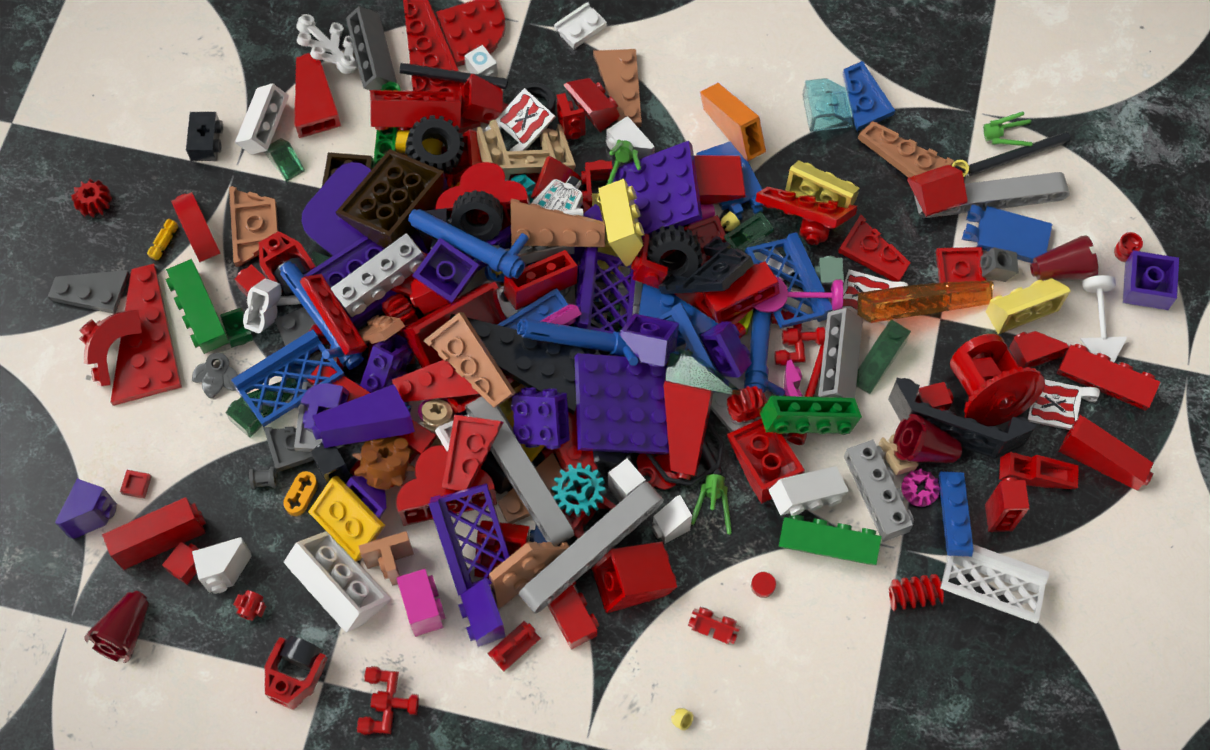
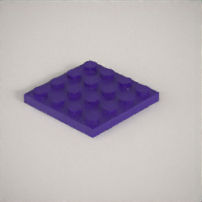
M689 140L639 159L641 170H637L634 161L618 167L613 183L624 179L629 187L633 186L637 196L634 203L640 211L638 222L641 223L644 234L649 235L650 238L652 237L651 233L655 230L659 232L662 226L665 229L669 228V225H674V228H678L679 225L685 226L703 219L693 145Z
M576 354L574 357L578 450L669 454L664 397V381L667 382L666 365L664 367H652L648 363L639 360L638 364L632 366L626 357Z

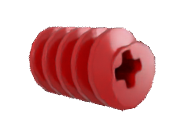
M931 574L930 578L922 575L920 580L916 576H913L910 581L908 578H902L901 582L898 579H893L889 587V599L892 610L896 611L897 603H900L902 609L905 610L907 602H910L912 608H916V601H919L921 606L925 607L926 599H929L932 606H935L936 598H939L941 604H943L944 593L943 589L940 588L941 581L937 574Z

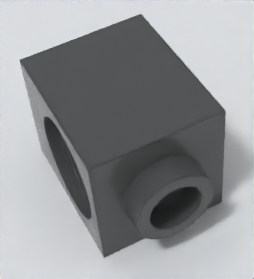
M994 247L981 256L980 266L982 268V277L1006 282L1019 273L1017 252Z

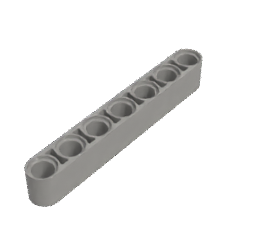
M1054 172L965 184L968 200L966 204L928 217L925 216L916 197L915 201L919 216L921 218L968 213L972 204L981 207L985 211L987 206L1001 209L1061 201L1066 199L1070 193L1064 173Z
M482 396L465 405L469 417L504 422L490 451L546 541L552 542L553 546L556 547L573 537L574 531L497 407L490 405Z
M647 481L639 485L520 590L519 596L534 613L543 610L658 509L664 499Z

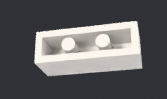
M273 83L257 88L235 143L251 155L267 151L289 95Z
M837 466L779 479L769 489L780 516L786 514L795 516L806 509L815 511L827 504L829 507L835 506L849 492Z

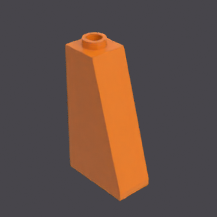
M720 83L700 91L704 111L747 162L766 152L760 117Z

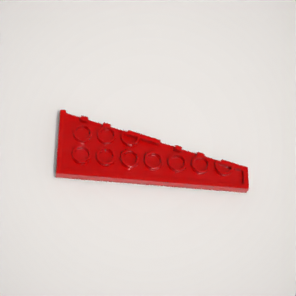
M403 0L410 64L459 71L429 1ZM411 75L413 91L458 92L460 100H462V86L464 83ZM461 117L458 134L480 127L481 122Z

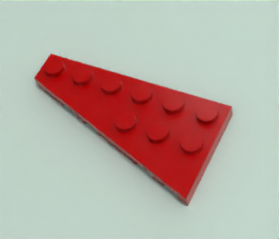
M154 264L131 269L125 311H139L142 333L125 335L120 338L110 401L113 406L182 388L157 269Z

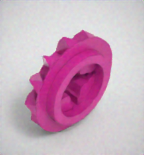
M922 469L911 470L904 477L901 484L903 496L909 503L915 506L924 507L931 505L939 496L938 478H935L931 472H926ZM925 481L926 485L924 488L927 491L922 490L917 495L918 486L916 484H921V482Z

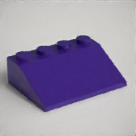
M363 236L304 274V276L322 274L331 288L385 248ZM389 290L383 298L374 301L362 313L356 314L353 317L350 316L342 304L341 306L356 330L367 324V321L372 317L383 313L382 303L387 298L400 293Z

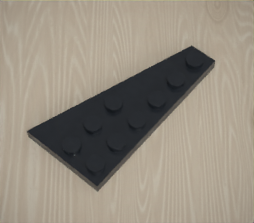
M451 313L450 319L456 316V314ZM467 317L502 370V373L527 388H536V391L542 392L544 389L554 388L557 389V392L567 393L568 412L574 415L576 408L574 356L578 353L589 354V348L522 338L521 335L517 334L516 329Z

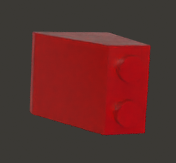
M663 542L611 549L592 567L606 613L665 597L677 588L676 576L672 572L669 555L664 548Z

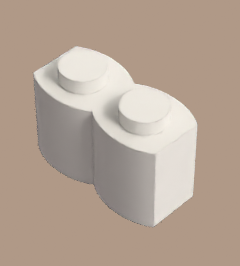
M265 278L250 289L247 297L249 308L245 311L243 318L246 329L261 333L275 322L274 319L277 317L276 304L281 297V285Z

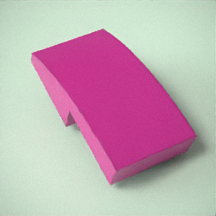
M792 360L787 361L784 373L785 396L803 397L799 390L802 373L798 366H794Z

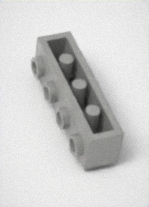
M406 233L330 289L350 316L353 317L356 314L362 313L374 301L383 298L394 286L401 285L407 277L417 270L425 257Z
M848 308L831 311L827 314L818 397L855 398L863 318Z
M872 439L847 448L844 455L845 461L877 531L882 536V541L884 542L909 533L914 523L913 515L909 509L906 510L903 504V494L894 485L892 470L890 467H886L883 461L884 454L881 447L876 446Z

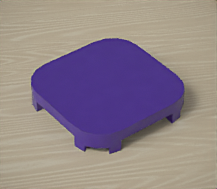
M351 162L339 167L308 202L302 212V225L307 236L332 256L365 236L336 215L339 207L371 171L369 167L361 163Z

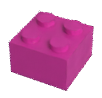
M422 569L397 577L398 586L414 636L443 628L441 620L446 619L440 598H434L439 596L433 575L428 576L426 569Z

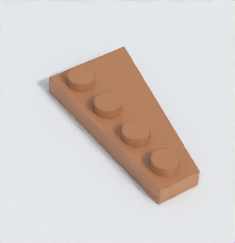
M874 121L860 132L858 136L861 142L907 177H912L948 164L952 166L954 160L948 157L944 159L937 156L938 152L930 148L927 151L917 146V142L911 139L904 140L898 137V133Z
M511 198L512 246L520 234L523 233L529 238L524 246L605 247L604 221L580 215L573 216L565 214L560 210L554 209L553 211L541 208L540 205L532 203L529 205Z
M463 312L458 313L423 340L426 344L432 346L444 361H448L461 377H465L472 384V387L493 407H498L516 393Z

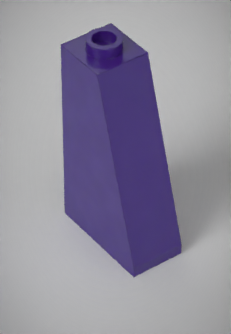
M394 384L312 416L315 424L311 427L316 440L321 439L324 448L415 432L411 415Z

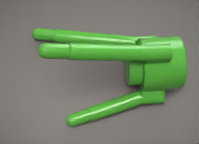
M1023 111L998 120H992L990 123L983 125L985 141L992 140V145L1032 146V142L1000 139V137L1004 136V129L1030 124L1031 120L1002 124L1023 116Z
M617 140L616 145L609 152L611 156L615 154L616 160L607 185L613 183L621 162L625 163L633 158L637 170H641L638 150H634L633 144L629 141Z
M716 474L707 475L706 483L701 484V492L692 515L691 525L695 524L706 493L707 497L711 498V510L715 509L716 499L722 495L727 534L730 535L732 531L727 498L728 487L724 486L725 478Z

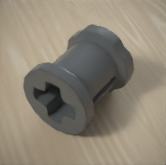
M275 467L258 471L250 469L249 482L251 489L256 490L257 487L265 486L277 488Z

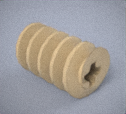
M433 399L427 401L422 407L424 427L437 437L430 447L443 446L435 430L437 427L453 421V411L450 404L441 399Z

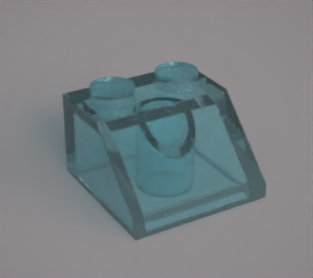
M827 78L805 80L802 96L810 132L853 127L845 87Z

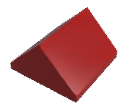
M949 164L907 179L926 217L968 202L963 171Z

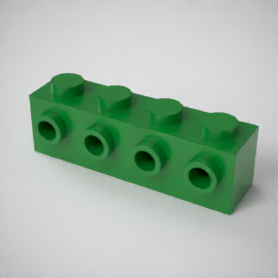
M189 259L166 269L169 278L165 280L170 291H176L177 297H174L178 309H183L186 314L182 316V319L187 329L192 328L194 334L190 335L195 348L200 347L205 354L229 344L227 335L193 260Z
M771 396L760 412L766 432H776L779 434L832 433L845 435L850 434L862 418L855 398Z
M789 514V518L784 517L778 547L873 566L877 565L882 536L876 535V530L862 528V531L859 532L852 530V526L838 523L837 527L828 526V521L813 519L812 523L803 521L804 516L800 515L791 516Z

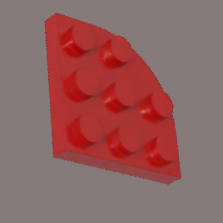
M473 0L436 12V17L457 67L465 65L464 55L481 45L491 54L498 48L499 42L504 37L505 16L499 0Z

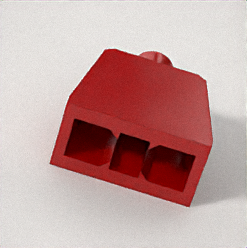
M471 74L462 86V118L489 124L490 121L496 120L509 105L503 102V91L501 88L475 74Z

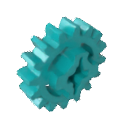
M578 463L575 469L570 464L568 465V472L561 469L562 477L554 478L558 486L552 487V491L557 493L553 498L556 502H560L558 507L561 510L566 508L567 515L570 516L575 511L576 516L580 517L581 512L585 511L587 516H589L590 508L598 510L597 501L604 502L603 497L600 495L606 493L605 487L601 486L605 483L604 479L598 478L600 475L599 471L595 470L592 472V467L589 464L585 469H583L581 463ZM579 475L587 476L589 478L583 479L579 477ZM570 479L567 487H564L567 481ZM578 486H581L582 492L580 494H577L576 488ZM591 493H594L592 498L588 501ZM574 500L578 502L580 505L571 504L569 502Z

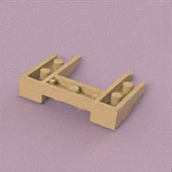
M496 120L490 121L489 126L491 129L484 133L480 127H477L476 132L482 162H491L499 165L503 169L507 180H509L510 174L541 173L546 157L549 156L557 159L574 171L575 162L560 124H558L556 131L545 128L539 135L542 150L506 151Z

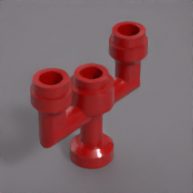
M781 310L784 320L793 318V313ZM772 312L771 324L778 325L776 318ZM801 323L793 325V328L782 330V344L795 346L796 352H788L787 350L775 351V365L786 366L789 360H792L793 363H805V348L802 341H816L818 345H824L825 328L817 327L815 332H801L803 329Z
M378 666L366 667L365 682L370 684L387 682L386 691L373 693L371 698V708L383 712L382 721H375L372 717H359L357 733H362L363 735H370L373 732L391 734L392 708L407 709L409 714L417 715L419 694H411L409 699L394 697L397 690L398 671L381 670Z

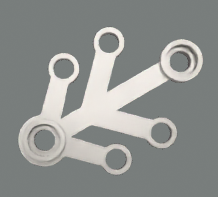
M303 14L299 17L296 26L300 31L297 43L301 46L312 47L310 53L312 58L336 63L338 70L345 74H351L357 69L358 64L357 60L353 57L354 48L351 36H346L344 39V53L338 49L339 39L344 29L341 24H331L329 30L331 38L329 40L315 26L314 18L311 15ZM310 33L313 36H315L319 41L311 39Z

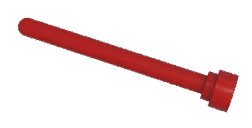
M824 345L820 346L805 397L815 396L821 377ZM788 433L786 439L792 444L804 445L807 433Z

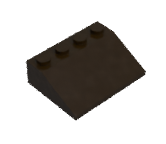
M389 149L339 207L336 215L377 245L387 248L406 233L411 237L417 229L411 226V223L408 221L412 210H433L438 198L449 189L444 171Z

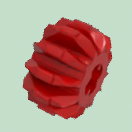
M89 179L86 184L81 181V187H74L75 194L71 195L75 209L78 212L80 211L82 215L87 216L90 214L94 218L98 212L103 215V209H110L109 202L112 201L110 190L100 180L94 182L92 179Z
M392 295L382 303L385 316L400 318L405 327L418 321L415 310L404 295Z
M747 386L744 389H739V391L733 392L727 398L728 413L732 420L737 422L755 420L756 417L761 416L760 412L767 403V398L762 389H759L757 386L751 388Z

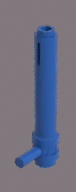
M414 209L409 215L408 221L411 223V226L437 239H443L454 248L490 265V268L496 272L502 271L503 275L510 279L513 277L518 279L524 271L525 262L521 260V257L517 256L529 239L523 233L520 234L511 249L507 251L501 247L496 248L421 209Z
M291 261L284 263L280 267V275L331 345L330 349L322 351V357L324 359L338 357L340 363L348 369L357 367L364 360L362 352L345 356L301 285L300 281L305 276L295 263L292 264Z
M754 308L749 358L752 364L745 371L744 388L747 386L750 388L757 386L759 389H762L763 393L769 391L776 396H784L785 390L768 381L769 368L767 367L772 312H760Z
M531 319L520 320L517 326V334L521 335L522 338L607 351L611 355H624L632 366L638 364L639 361L620 336V332L607 333Z

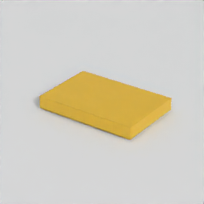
M338 476L331 478L308 511L356 562L362 559L358 546L375 541L386 526Z

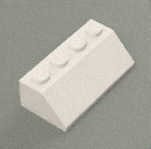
M327 531L296 542L284 561L291 572L346 633L362 626L391 600L362 566Z

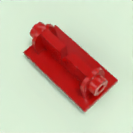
M700 607L699 610L695 608L692 611V614L696 615V618L691 617L688 626L692 627V631L708 636L710 629L714 628L715 632L712 638L728 645L729 642L735 643L737 634L733 632L734 630L739 632L741 626L736 625L737 621L727 616H723L722 619L713 616L714 612L704 607Z
M524 620L487 654L505 672L541 638L535 632V628Z

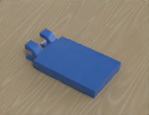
M730 141L696 153V155L740 156L746 197L718 204L721 210L729 209L739 220L743 218L741 215L743 208L740 205L749 201L754 215L763 212L761 207L763 204L755 201L756 193L761 191L762 188L749 162L744 159Z
M971 205L966 220L978 222L979 226L977 228L967 223L966 229L963 231L962 240L977 242L976 247H982V250L985 251L995 247L1017 252L1018 260L1033 263L1035 257L1047 252L1053 223L989 206L983 211L981 207Z

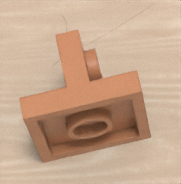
M407 531L358 546L366 568L369 569L380 565L384 578H389L392 586L398 584L396 578L400 577L395 560L414 555Z

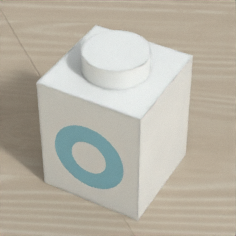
M483 45L464 55L466 68L470 73L493 77L498 75L497 62Z

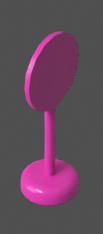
M776 277L779 282L780 294L753 306V308L760 312L770 313L781 309L787 302V297L831 298L832 309L834 311L839 310L843 307L842 279L834 280L831 292H788L785 283Z

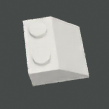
M241 537L192 552L198 579L209 593H221L226 591L227 587L233 586L252 556Z

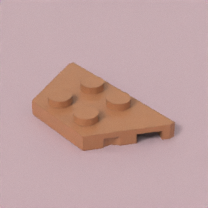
M231 186L229 187L233 261L235 267H239L259 255L258 242L279 231L277 203L275 199L266 196L260 197L252 192H241L236 187Z
M527 542L491 571L489 577L492 582L491 589L495 595L494 600L497 608L501 609L517 596L527 583L570 547L568 543L562 542L559 547H554L552 542Z

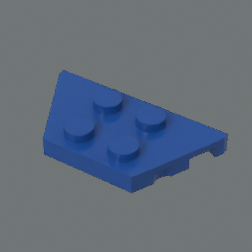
M642 283L639 315L657 318L672 310L673 306L681 303L698 335L718 324L676 295L661 294L659 288ZM673 317L666 319L675 322ZM677 339V347L686 343L683 339Z

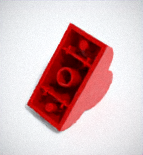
M482 162L469 167L462 174L460 186L452 187L440 195L436 203V209L447 208L451 217L455 200L457 201L460 195L462 196L465 192H472L474 190L479 192L485 191L488 194L494 195L503 206L504 216L502 229L500 230L502 231L511 225V198L529 205L530 201L524 186L515 181H508L503 169L499 165L491 162ZM472 209L466 213V219L474 224H485L489 220L488 214L483 210Z
M442 445L430 447L418 457L415 465L416 479L407 482L398 493L397 509L403 526L433 520L429 507L431 497L459 492L442 488L448 451ZM480 469L471 488L487 483L493 503L498 505L493 481L488 473ZM484 492L473 494L470 502L482 508L486 502ZM456 499L447 501L449 510L459 514L464 504ZM466 506L464 512L472 511L475 509Z

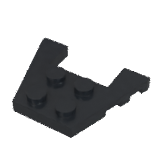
M716 236L703 247L705 254L713 256L690 277L671 274L658 287L661 294L725 291L754 265L753 260L748 254L738 248L733 249L730 243L727 241L723 243L722 239Z

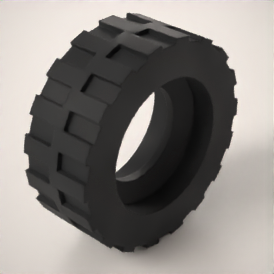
M474 190L472 192H465L464 195H460L457 201L455 200L451 225L484 242L491 241L502 229L503 206L494 195L488 194L485 191L479 192ZM472 209L483 210L488 214L489 220L485 224H474L466 219V213Z

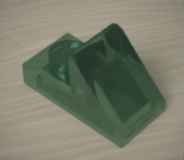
M760 211L724 235L723 238L731 244L733 249L738 248L745 253L747 247L756 246V243L774 232V228Z

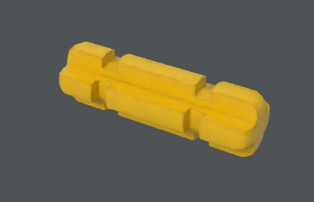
M166 220L163 225L165 228L160 230L152 243L154 246L149 248L147 255L151 259L159 260L163 254L161 251L166 249L173 235L171 234L175 233L178 228V224L174 220Z

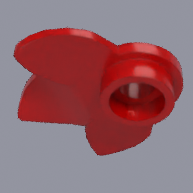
M639 454L637 458L638 471L642 476H649L651 478L648 483L653 488L665 490L676 485V483L664 480L646 454ZM669 454L654 457L669 478L680 479L671 472Z

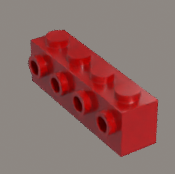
M1070 344L1056 374L1087 387L1098 388L1101 393L1144 411L1150 407L1160 384V381L1155 380L1156 377L1147 372L1138 373L1133 371V367L1126 363H1114L1110 361L1111 358L1101 353L1095 355L1088 352L1089 349L1083 345L1075 344L1073 346Z

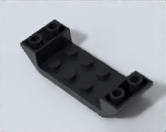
M897 377L888 398L900 421L910 418V414L919 415L957 439L961 443L962 448L994 459L1024 446L1036 427V424L1030 423L1026 418L1012 417L1006 429L1002 432L998 427H988L979 424L974 419H964L955 416L951 411H941L932 408L928 403H917L915 399L920 385L908 378L901 379Z

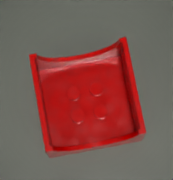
M496 282L482 284L455 299L452 304L449 302L401 330L422 368L443 360L438 355V352L423 340L447 323L451 313L457 315L463 312L468 318L496 325L506 319L498 300V286ZM504 374L509 383L515 381L511 377ZM475 394L439 399L448 402L452 407L453 413H461L466 410L465 405L478 399L481 395Z

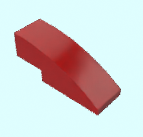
M1009 452L1000 457L999 480L1015 477L1017 480H1026V485L1077 489L1078 465L1040 455L1028 457Z

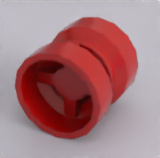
M1133 232L1123 234L1114 248L1115 257L1121 262H1126L1133 250H1141L1143 246L1142 238Z

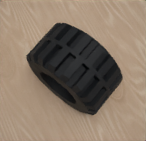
M430 115L428 120L426 117H423L420 123L416 121L413 128L409 131L405 145V155L442 170L444 174L445 172L449 174L460 161L464 148V142H462L464 137L462 133L458 134L460 128L457 125L452 126L453 121L450 119L445 121L443 116L435 119V115ZM430 138L438 139L446 146L447 152L441 155L431 154L424 149L422 142Z
M669 225L667 229L662 226L659 232L655 230L651 233L652 238L649 237L647 260L668 267L664 280L671 274L690 277L702 266L703 258L700 243H698L696 235H692L690 229L684 231V226L679 225L678 228H674V225ZM673 249L680 250L686 254L682 260L676 263H667L660 259L665 252Z

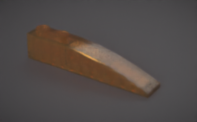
M943 282L858 293L857 315L870 323L988 305L990 300L993 299V282Z

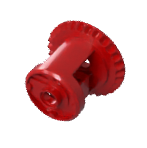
M983 334L970 339L956 350L950 361L951 370L969 396L968 402L965 404L966 408L964 409L965 418L974 419L979 424L988 427L1000 425L1011 420L1012 417L1022 414L1036 402L1045 386L1044 377L1039 371L1030 367L1023 368L1018 366L1009 352L1006 343L997 334Z

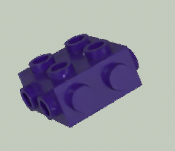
M395 333L387 340L373 346L360 384L362 388L372 393L393 385V379L407 374L405 370L413 359L414 353L406 338Z
M530 387L523 388L520 393L512 396L511 408L514 414L513 433L519 444H525V447L528 448L546 445L547 449H557L561 447V444L570 440L567 393L557 392V389L554 388L544 389L540 392L536 391V388Z

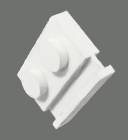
M588 2L554 24V29L560 33V36L573 49L607 27V22L594 8L592 9L589 6Z

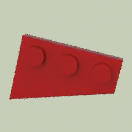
M860 215L841 245L839 253L894 282H900L910 262L892 244H888L880 236L881 233L876 228L873 229L866 222V219Z
M454 415L442 488L457 491L471 488L504 422Z

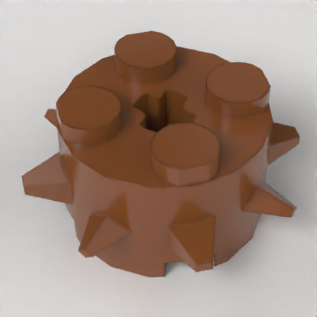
M397 436L365 441L361 453L352 454L353 457L361 461L360 467L354 474L355 476H363L367 480V484L376 489L388 490L392 485L400 487L408 477V471H415V467L409 464V458L415 451L408 448V442L404 438Z

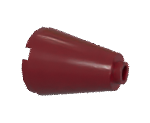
M1087 235L1079 236L1035 257L1033 263H1030L1032 276H1036L1038 280H1048L1051 278L1054 280H1084L1089 277L1098 276L1096 253L1092 254L1090 247L1094 246L1091 239Z
M910 414V418L903 419L895 431L893 443L897 444V451L894 450V454L900 460L907 462L954 463L962 454L961 443L957 439L919 415Z
M139 591L126 593L84 636L85 642L88 643L91 640L94 643L92 649L108 659L117 662L119 658H123V663L129 662L149 607L147 597Z

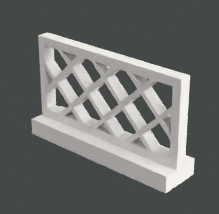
M974 544L972 557L947 556L941 589L1028 621L1038 622L1045 585L1049 579V571ZM955 564L963 566L965 568L958 569ZM970 573L975 581L968 582L963 575ZM979 573L985 574L988 577L982 578ZM956 577L961 585L950 583L948 580ZM1002 581L1007 582V583L1012 584V585L1006 587V585H1005ZM994 582L999 589L992 591L987 583ZM980 586L985 594L976 592L974 587ZM1018 590L1023 598L1017 600L1011 592ZM1027 590L1032 591V592L1037 593V594L1030 595V594L1027 592ZM1004 594L1009 602H1002L997 596ZM1028 603L1034 610V613L1025 610L1021 605Z

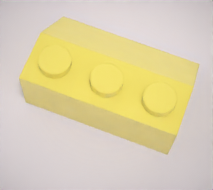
M797 161L790 168L786 191L795 192L796 197L807 195L816 197V202L828 203L829 200L836 201L839 207L848 208L849 204L853 205L855 203L859 187L855 186L852 182L843 181L835 177L830 172H823L810 163Z
M622 179L598 189L608 242L627 267L631 265L643 246L641 236L644 235L641 223L638 222L640 211L634 203V200L637 199L636 192L633 186L629 187L626 181Z
M1052 278L1045 281L1042 279L1037 280L1025 289L1019 287L1009 295L994 297L990 300L985 312L996 332L1001 334L1058 312L1068 297L1070 289Z

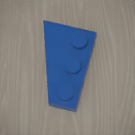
M863 61L843 70V78L856 132L866 128L873 121L877 123L894 115L895 109Z

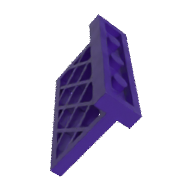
M586 247L580 257L575 305L578 306L581 315L576 317L573 327L613 333L615 331L612 328L613 325L619 323L623 328L632 317L636 282L633 280L634 270L631 269V265L627 266V268H630V274L624 277L618 267L626 266L619 257L596 251L597 247ZM597 261H605L610 268L603 271L597 264ZM611 271H613L619 279V281L615 282L614 284L606 276V274L610 273ZM601 278L608 287L600 290L595 284V280ZM620 284H623L628 290V294L622 296L616 288ZM610 290L618 299L613 303H610L604 295ZM598 297L606 306L601 310H598L593 303V300ZM619 303L626 309V314L622 316L614 308ZM607 310H609L615 318V320L610 323H608V321L602 315V313H604ZM597 317L603 327H592L591 320Z
M487 483L445 496L437 495L431 497L429 507L458 596H460L481 581L472 582L469 573L473 566L486 572L483 579H486L496 561L504 562L510 557ZM483 491L486 502L481 508L471 503L470 499L473 494ZM456 499L462 502L464 505L460 513L456 514L450 511L447 501ZM466 506L480 512L474 523L461 516ZM482 514L493 520L490 531L477 525ZM458 521L471 526L466 538L456 533L455 526ZM474 529L487 535L482 545L469 540ZM489 537L500 542L501 547L497 554L484 548ZM466 543L479 550L474 560L463 555L462 550ZM481 552L494 558L489 568L476 562ZM487 578L489 585L492 584L490 578Z

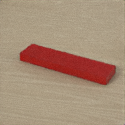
M323 275L303 277L300 281L301 285L345 356L364 352L367 348L365 342L330 289Z

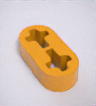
M305 471L298 474L284 498V507L291 516H300L306 511L318 488V481L311 472ZM308 479H310L312 485H306L303 490V485L301 482H306ZM299 497L300 506H295L292 509L290 503L296 502Z

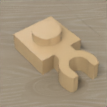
M894 434L889 438V443L884 437L881 438L879 446L886 452L884 459L896 476L917 468V462H907L896 457L894 450L897 451V444L893 443Z

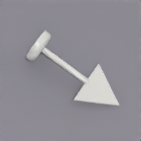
M1108 275L1093 276L1083 280V289L1090 293H1097L1101 337L1080 338V340L1089 349L1090 353L1107 355L1111 358L1110 361L1115 362L1127 337H1107L1103 292L1110 291L1115 287V278Z

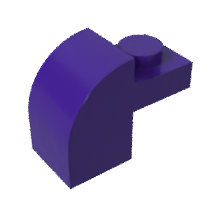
M329 383L317 384L308 389L301 399V403L308 408L303 416L304 428L313 433L311 427L315 424L312 416L346 403L349 391L343 386Z

